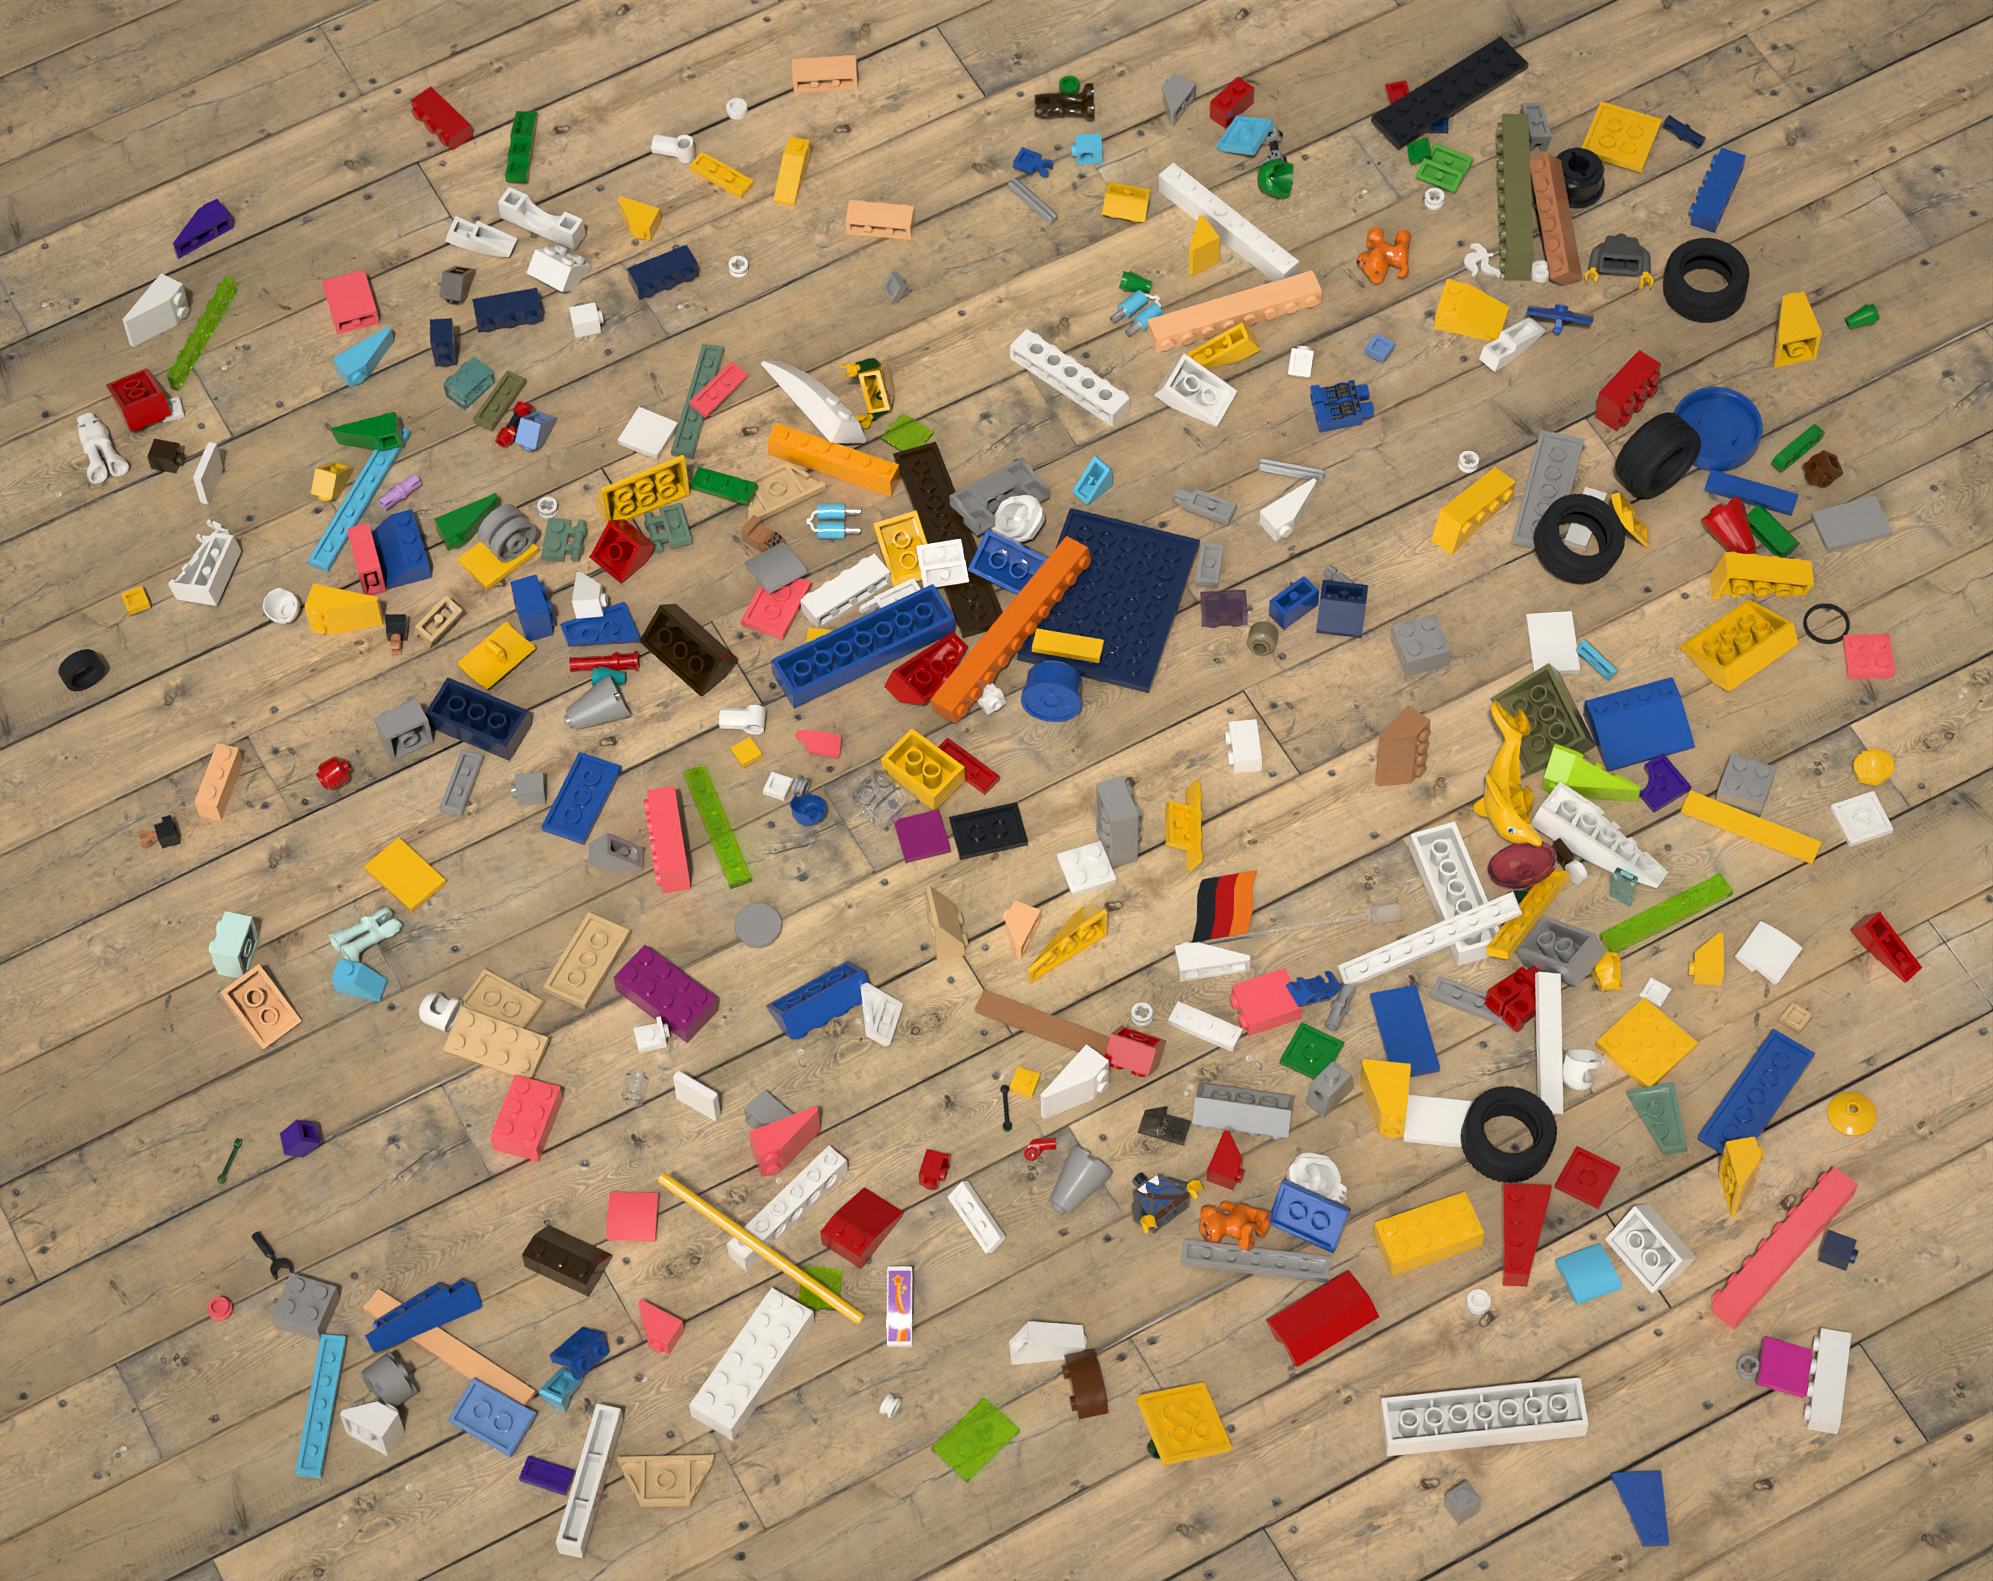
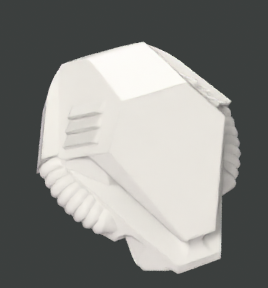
M1030 495L1009 497L996 510L995 527L991 529L1021 543L1028 541V539H1033L1045 520L1043 508L1039 501Z
M1302 1153L1293 1160L1286 1173L1287 1180L1340 1204L1344 1203L1347 1188L1340 1183L1342 1180L1339 1169L1328 1158L1329 1156Z

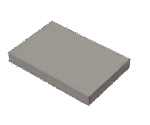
M1876 496L1811 513V518L1827 553L1889 537L1892 533Z

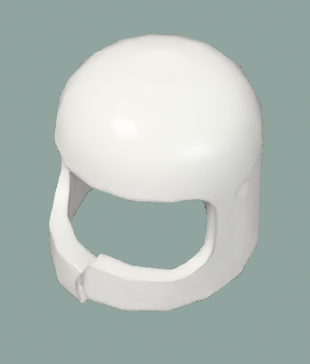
M431 992L421 1001L419 1017L423 1023L448 1032L454 1025L463 1004L462 1000L453 997L450 1001L444 998L441 993Z
M1568 1050L1562 1065L1564 1085L1576 1091L1589 1089L1594 1084L1595 1078L1589 1073L1588 1069L1600 1068L1603 1065L1604 1057L1591 1050Z

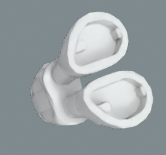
M94 413L79 416L77 418L79 423L77 426L79 439L84 453L88 454L90 465L87 469L89 481L98 484L107 478L106 466L97 451L101 449L110 473L113 476L124 475L129 469L128 462L114 451L112 442L108 437L109 431L106 425H103L99 418H95Z

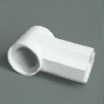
M656 134L653 137L652 153L677 157L682 163L692 162L696 157L694 142L689 135H680L676 138Z
M749 705L746 709L721 708L719 727L721 729H740L751 735L762 734L765 726L766 709L760 705Z

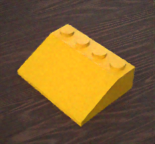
M684 455L678 456L601 488L595 498L597 509L605 524L607 525L609 520L625 519L630 521L647 512L654 511L690 496Z
M1748 599L1680 645V650L1714 684L1730 692L1783 654L1789 652L1799 643L1792 621Z

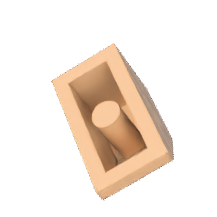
M1014 900L1011 908H1006L1003 920H1005V931L1017 958L1022 959L1041 922V910Z

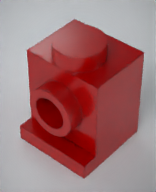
M926 1149L918 1174L919 1185L928 1190L938 1189L940 1181H945L947 1171L950 1169V1154Z

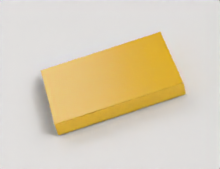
M479 542L457 559L458 563L487 591L539 553V548L532 542L530 547L516 559L509 562H501L491 553L490 549L482 542Z
M399 837L364 866L365 871L411 913L447 884L446 880Z

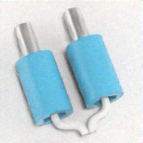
M1137 290L1118 305L1119 311L1113 314L1110 320L1112 323H1116L1123 316L1129 318L1148 303L1147 297L1156 299V303H1152L1133 318L1134 324L1127 328L1125 333L1131 336L1137 330L1144 331L1147 329L1148 319L1163 315L1161 304L1159 303L1160 297L1144 294L1141 290Z
M845 503L818 504V510L812 512L811 517L806 519V524L811 526L812 531L817 532L818 539H845L846 534H861L860 526H845V522H817V529L810 522L814 519L815 514H818V520H845L846 515H861V507L846 508Z

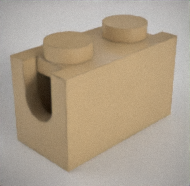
M445 595L414 627L413 635L416 637L420 635L426 641L425 645L430 649L460 618L463 610ZM446 607H449L453 611V614H451L446 609Z

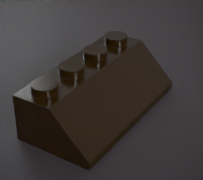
M676 603L660 605L640 638V643L700 696H704L725 679L738 659Z

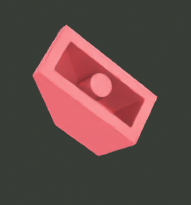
M640 1299L638 1305L649 1347L658 1353L664 1352L669 1355L684 1333L683 1321Z

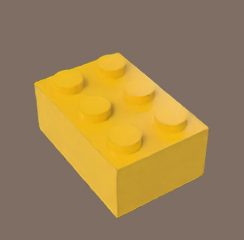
M912 728L881 758L882 773L932 810H937L965 782L964 766Z

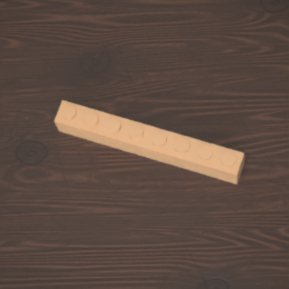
M1311 270L1148 319L1147 333L1156 353L1168 351L1177 346L1188 345L1194 341L1224 333L1242 322L1246 326H1251L1260 321L1271 320L1280 315L1291 314L1307 307H1314L1321 303L1322 290Z

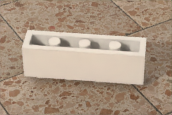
M875 554L865 557L857 565L842 571L838 577L831 581H826L814 592L807 593L800 600L801 611L815 628H822L891 584L890 571Z
M1821 1328L1819 1337L1814 1336L1812 1351L1817 1353L1816 1359H1811L1809 1374H1814L1813 1382H1808L1806 1395L1811 1397L1810 1405L1806 1404L1804 1419L1808 1420L1807 1429L1833 1434L1838 1433L1841 1423L1851 1333Z

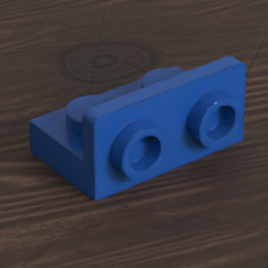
M581 1327L549 1355L552 1363L569 1367L573 1378L579 1380L609 1354V1348L603 1332Z

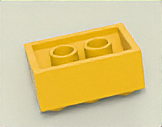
M1755 1136L1726 1141L1718 1175L1730 1217L1736 1216L1752 1192L1755 1181L1758 1180L1757 1172L1761 1169L1760 1161L1763 1159V1150L1761 1145H1757Z

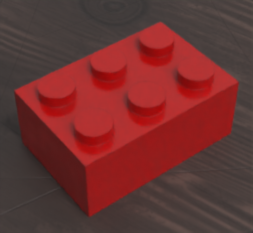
M1638 350L1599 392L1595 418L1616 432L1622 426H1626L1630 422L1632 415L1644 407L1645 401L1649 397H1654L1659 389L1657 384L1661 376L1659 373L1661 363Z

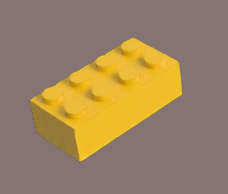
M1465 1191L1374 1222L1373 1236L1389 1273L1393 1277L1483 1246L1484 1231Z

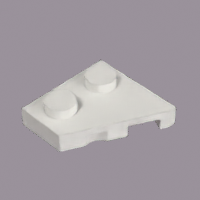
M864 983L861 986L866 1036L886 1047L891 1044L903 1003L871 984Z

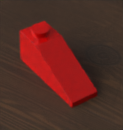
M1881 912L1865 915L1851 928V931L1863 947L1904 983L1922 969V966Z

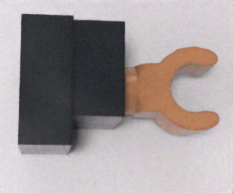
M406 614L385 615L386 635L388 641H390L392 655H401V641H407L409 630Z
M171 815L162 817L163 822L154 825L155 831L141 830L137 832L140 839L147 837L145 841L140 842L142 848L150 847L156 840L159 841L162 849L180 844L176 825Z

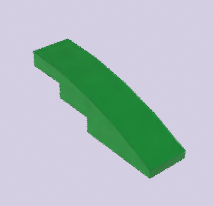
M516 111L510 134L511 143L508 151L505 182L527 183L533 155L538 112Z

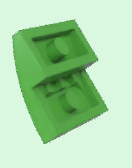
M1433 143L1431 147L1432 158L1429 160L1423 159L1415 178L1456 193L1473 163V157Z

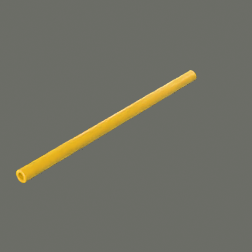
M663 1172L657 1181L855 1324L858 1325L865 1315L666 1172Z

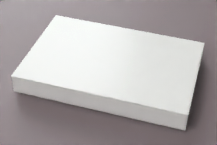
M1572 611L1526 614L1533 672L1550 663L1561 675L1579 674L1580 666L1578 653L1576 652L1577 644Z
M1408 1095L1403 1142L1462 1148L1460 1138L1462 1125L1474 1101Z

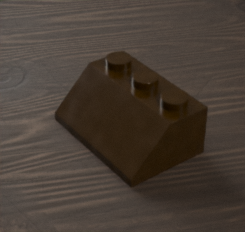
M549 1225L533 1235L522 1254L526 1268L588 1297L613 1257L612 1254Z

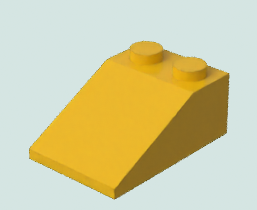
M1447 279L1436 311L1434 329L1492 342L1498 339L1503 331L1509 306L1468 283Z
M917 510L873 523L872 528L885 566L890 571L892 586L895 587L912 578L916 582L922 580L916 546L925 545L927 542Z
M318 584L312 585L305 604V610L310 628L314 632L334 635L384 624L378 597Z

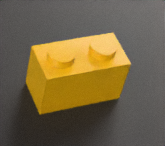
M1108 181L1102 215L1145 223L1151 189Z

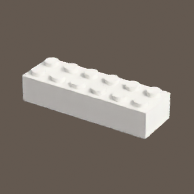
M1455 822L1410 834L1409 849L1439 923L1488 902ZM1498 925L1450 945L1449 948L1456 965L1460 966L1492 957L1487 955L1486 947L1500 930Z
M771 1288L690 1403L691 1417L733 1441L815 1324L813 1311Z

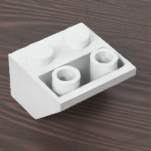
M555 245V247L535 249L527 274L561 292L572 291L587 274L592 265L585 262V258L582 256L571 255L567 252L566 248Z

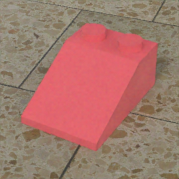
M817 1106L749 1131L751 1152L762 1177L776 1175L782 1169H785L818 1135L821 1128Z

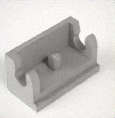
M1542 102L1522 103L1520 114H1528L1530 150H1533L1534 146L1540 143V151H1547L1552 134Z

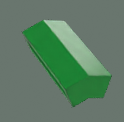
M1757 504L1747 514L1752 534L1774 556L1786 558L1800 544L1763 506Z

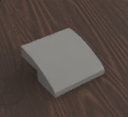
M784 542L744 562L747 571L757 578L759 586L768 594L808 573L799 558Z

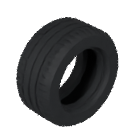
M1697 238L1687 241L1678 246L1667 260L1663 280V293L1666 301L1675 312L1691 321L1712 323L1724 320L1734 315L1744 303L1750 275L1747 261L1740 251L1722 240ZM1706 268L1722 274L1729 284L1717 292H1703L1689 286L1683 277L1687 272L1694 269Z
M1669 412L1659 414L1643 424L1624 444L1616 459L1617 476L1639 497H1656L1670 489L1691 468L1701 449L1700 436L1678 414Z
M1569 494L1555 500L1539 520L1534 532V547L1544 567L1554 576L1566 582L1577 584L1595 582L1604 577L1616 563L1625 546L1624 527L1618 515L1604 501L1586 494ZM1566 522H1578L1587 526L1598 539L1600 552L1588 556L1571 551L1560 537L1559 525Z
M1514 1086L1496 1087L1479 1095L1470 1106L1461 1129V1146L1468 1162L1483 1176L1497 1182L1518 1183L1529 1180V1178L1537 1175L1548 1162L1557 1140L1556 1120H1554L1555 1117L1552 1115L1548 1105H1545L1546 1103L1540 1097H1537L1536 1094L1526 1091V1089L1515 1088ZM1498 1116L1514 1117L1522 1121L1529 1128L1533 1137V1146L1521 1153H1505L1495 1148L1487 1139L1484 1124L1491 1118Z

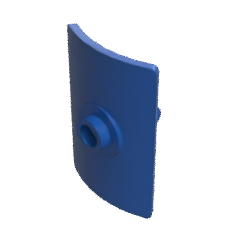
M1555 304V308L1528 305L1527 314L1556 318V325L1553 330L1557 334L1563 330V320L1592 324L1594 315L1572 312L1568 310L1569 306Z

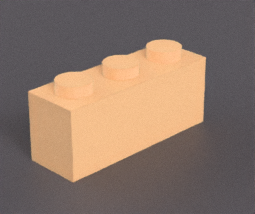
M856 55L792 59L794 93L858 89Z
M849 200L846 216L847 234L911 240L914 225V206Z
M216 744L195 799L199 816L217 820L222 819L243 763L239 748Z

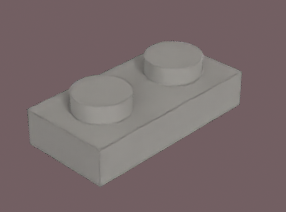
M1201 542L1195 585L1218 588L1224 545Z

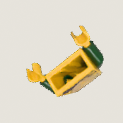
M868 358L855 364L848 363L840 366V368H847V374L842 375L843 377H852L859 372L858 375L868 409V415L856 414L854 416L860 421L861 428H869L871 420L875 421L888 413L895 394L888 365L881 364L875 358Z

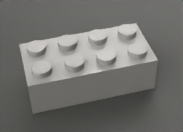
M1123 776L1096 783V832L1099 840L1102 842L1112 869L1138 861V852L1141 851L1138 841L1141 839L1139 828H1141L1139 820L1141 811L1138 803H1133L1131 798L1133 797L1132 788L1129 783H1125Z

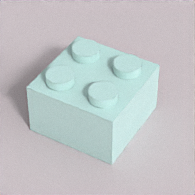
M225 911L223 918L218 920L216 926L217 935L215 940L210 942L209 953L219 975L239 979L249 970L259 937L251 916Z

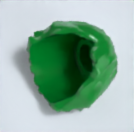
M1282 158L1263 163L1258 170L1257 176L1260 190L1277 199L1288 198L1292 189L1291 185L1293 184V164L1282 160Z

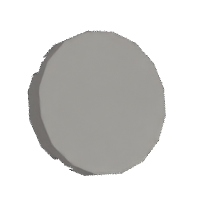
M755 903L748 905L739 912L735 919L737 938L751 948L768 947L781 934L782 921L780 915L773 907L767 904Z

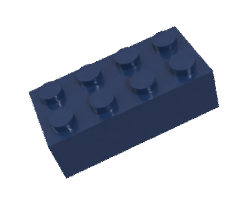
M448 677L425 712L430 728L508 761L531 726L528 710Z

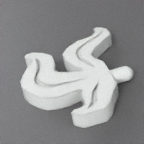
M1479 243L1471 244L1470 249H1474L1475 253L1467 254L1464 260L1465 268L1472 273L1471 278H1475L1478 275L1479 270L1476 264L1481 262L1480 269L1482 273L1494 275L1499 279L1501 275L1500 270L1488 264V257H1493L1494 254L1492 252L1487 253L1486 249Z

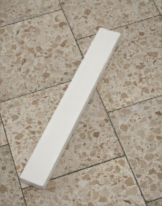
M1510 892L1337 967L1344 984L1356 986L1521 916L1523 913L1514 892Z

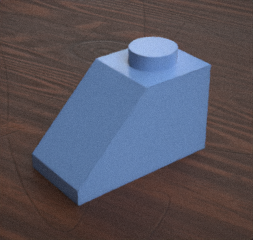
M538 411L521 417L515 443L522 445L521 448L528 451H534L543 447L556 424L557 418Z

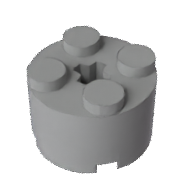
M387 1352L361 1371L360 1375L368 1390L372 1391L376 1396L377 1402L383 1405L390 1404L396 1408L416 1394L417 1390L410 1380L407 1381L405 1379L409 1376L405 1368L401 1364L396 1366V1360L390 1352Z

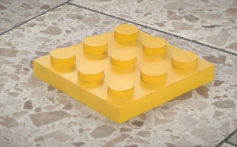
M1601 101L1581 148L1589 149L1596 153L1603 162L1642 173L1662 125V119Z
M1645 997L1595 1043V1046L1642 1087L1657 1085L1698 1045L1696 1040Z
M1205 1382L1142 1394L1136 1399L1164 1466L1227 1453L1232 1449L1230 1440Z

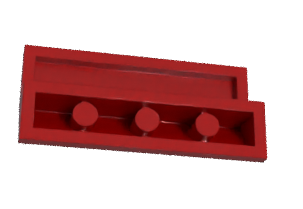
M1347 1270L1266 1319V1322L1275 1340L1284 1344L1293 1365L1299 1367L1379 1318V1315L1370 1296L1351 1272Z

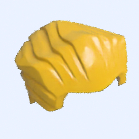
M1870 748L1867 751H1862L1861 754L1857 755L1853 764L1854 775L1860 784L1864 783L1871 786H1879L1887 781L1895 769L1893 757L1881 748Z
M1605 951L1603 957L1592 970V978L1602 993L1610 990H1622L1621 961L1618 952Z

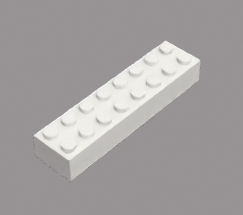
M1581 1378L1381 1398L1380 1416L1387 1456L1586 1436L1588 1429Z

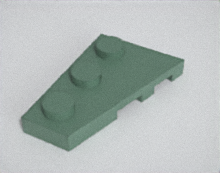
M1674 1082L1627 1090L1626 1095L1662 1154L1669 1155L1687 1151Z

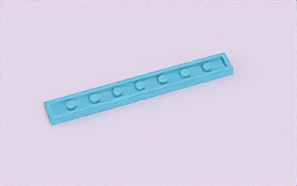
M402 428L403 446L384 451H373L308 559L309 566L329 573L349 539L347 529L359 523L411 436L410 430Z

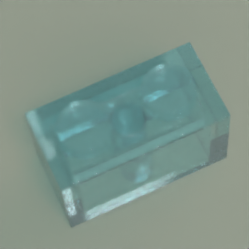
M473 356L469 361L464 362L454 375L446 379L443 384L445 395L459 407L466 410L495 383L493 369Z

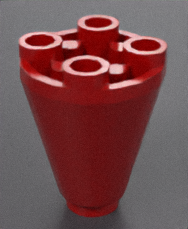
M1739 496L1730 500L1728 505H1716L1710 509L1711 514L1701 519L1705 528L1729 552L1757 554L1746 508Z

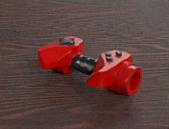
M522 401L516 403L512 410L514 415L506 428L502 427L496 436L495 442L499 446L506 448L515 442L517 435L515 428L519 424L521 417L531 414L533 405Z

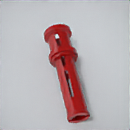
M634 651V653L627 654L615 652L607 656L570 657V672L592 671L593 668H598V666L617 671L627 669L639 671V652Z

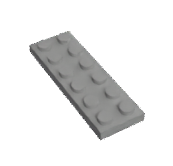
M1540 430L1511 544L1535 549L1534 532L1539 520L1555 500L1565 495L1568 496L1572 492L1585 439ZM1560 524V525H1559L1560 535H1561V531H1562L1563 524Z

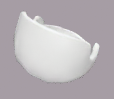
M277 588L270 591L264 598L263 609L266 616L274 622L286 624L292 622L299 614L300 602L292 592Z

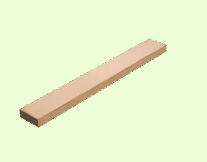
M378 1289L363 1308L364 1311L378 1319L402 1303ZM438 1327L408 1339L471 1381L474 1377L525 1407L536 1395L534 1389Z

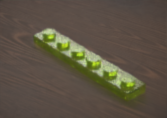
M225 276L222 283L218 284L214 297L207 303L206 311L203 316L198 318L196 328L193 333L188 335L185 347L179 351L173 367L169 368L167 379L171 389L180 390L236 294L237 288L234 278Z
M705 764L683 771V777L730 890L751 883L752 877Z
M1719 873L1601 932L1599 938L1608 951L1619 953L1732 896L1733 890L1722 874Z

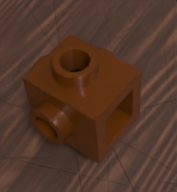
M1825 450L1813 455L1810 460L1803 464L1807 481L1821 488L1831 485L1835 479L1844 474L1837 455Z

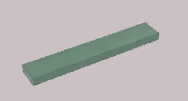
M702 344L671 449V456L678 457L684 455L688 459L694 458L705 418L693 409L689 402L718 375L725 352L724 347Z

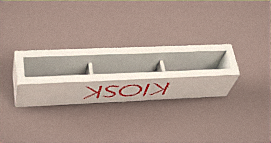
M596 1404L556 1540L560 1554L578 1558L584 1557L623 1423L621 1409Z

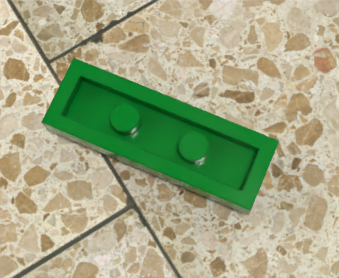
M698 467L689 484L692 490L748 506L758 489V485L755 482Z

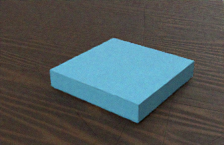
M1236 115L1216 146L1219 151L1255 155L1274 126L1272 119Z

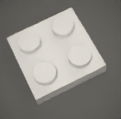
M1101 841L1057 854V861L1071 897L1116 884V877Z

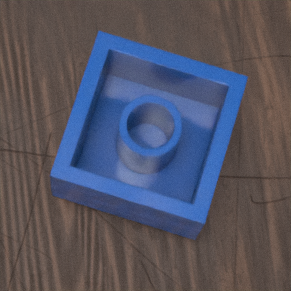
M537 575L511 581L514 605L526 640L531 642L552 636V626L555 625L550 600H547L546 597L547 592L544 582L539 583Z

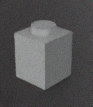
M543 772L515 774V783L511 784L512 797L517 798L518 806L546 804V785Z
M1466 1481L1445 1494L1444 1507L1458 1525L1479 1512L1481 1500Z

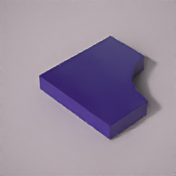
M1664 753L1644 765V770L1648 775V784L1640 792V798L1653 813L1691 790L1692 786Z

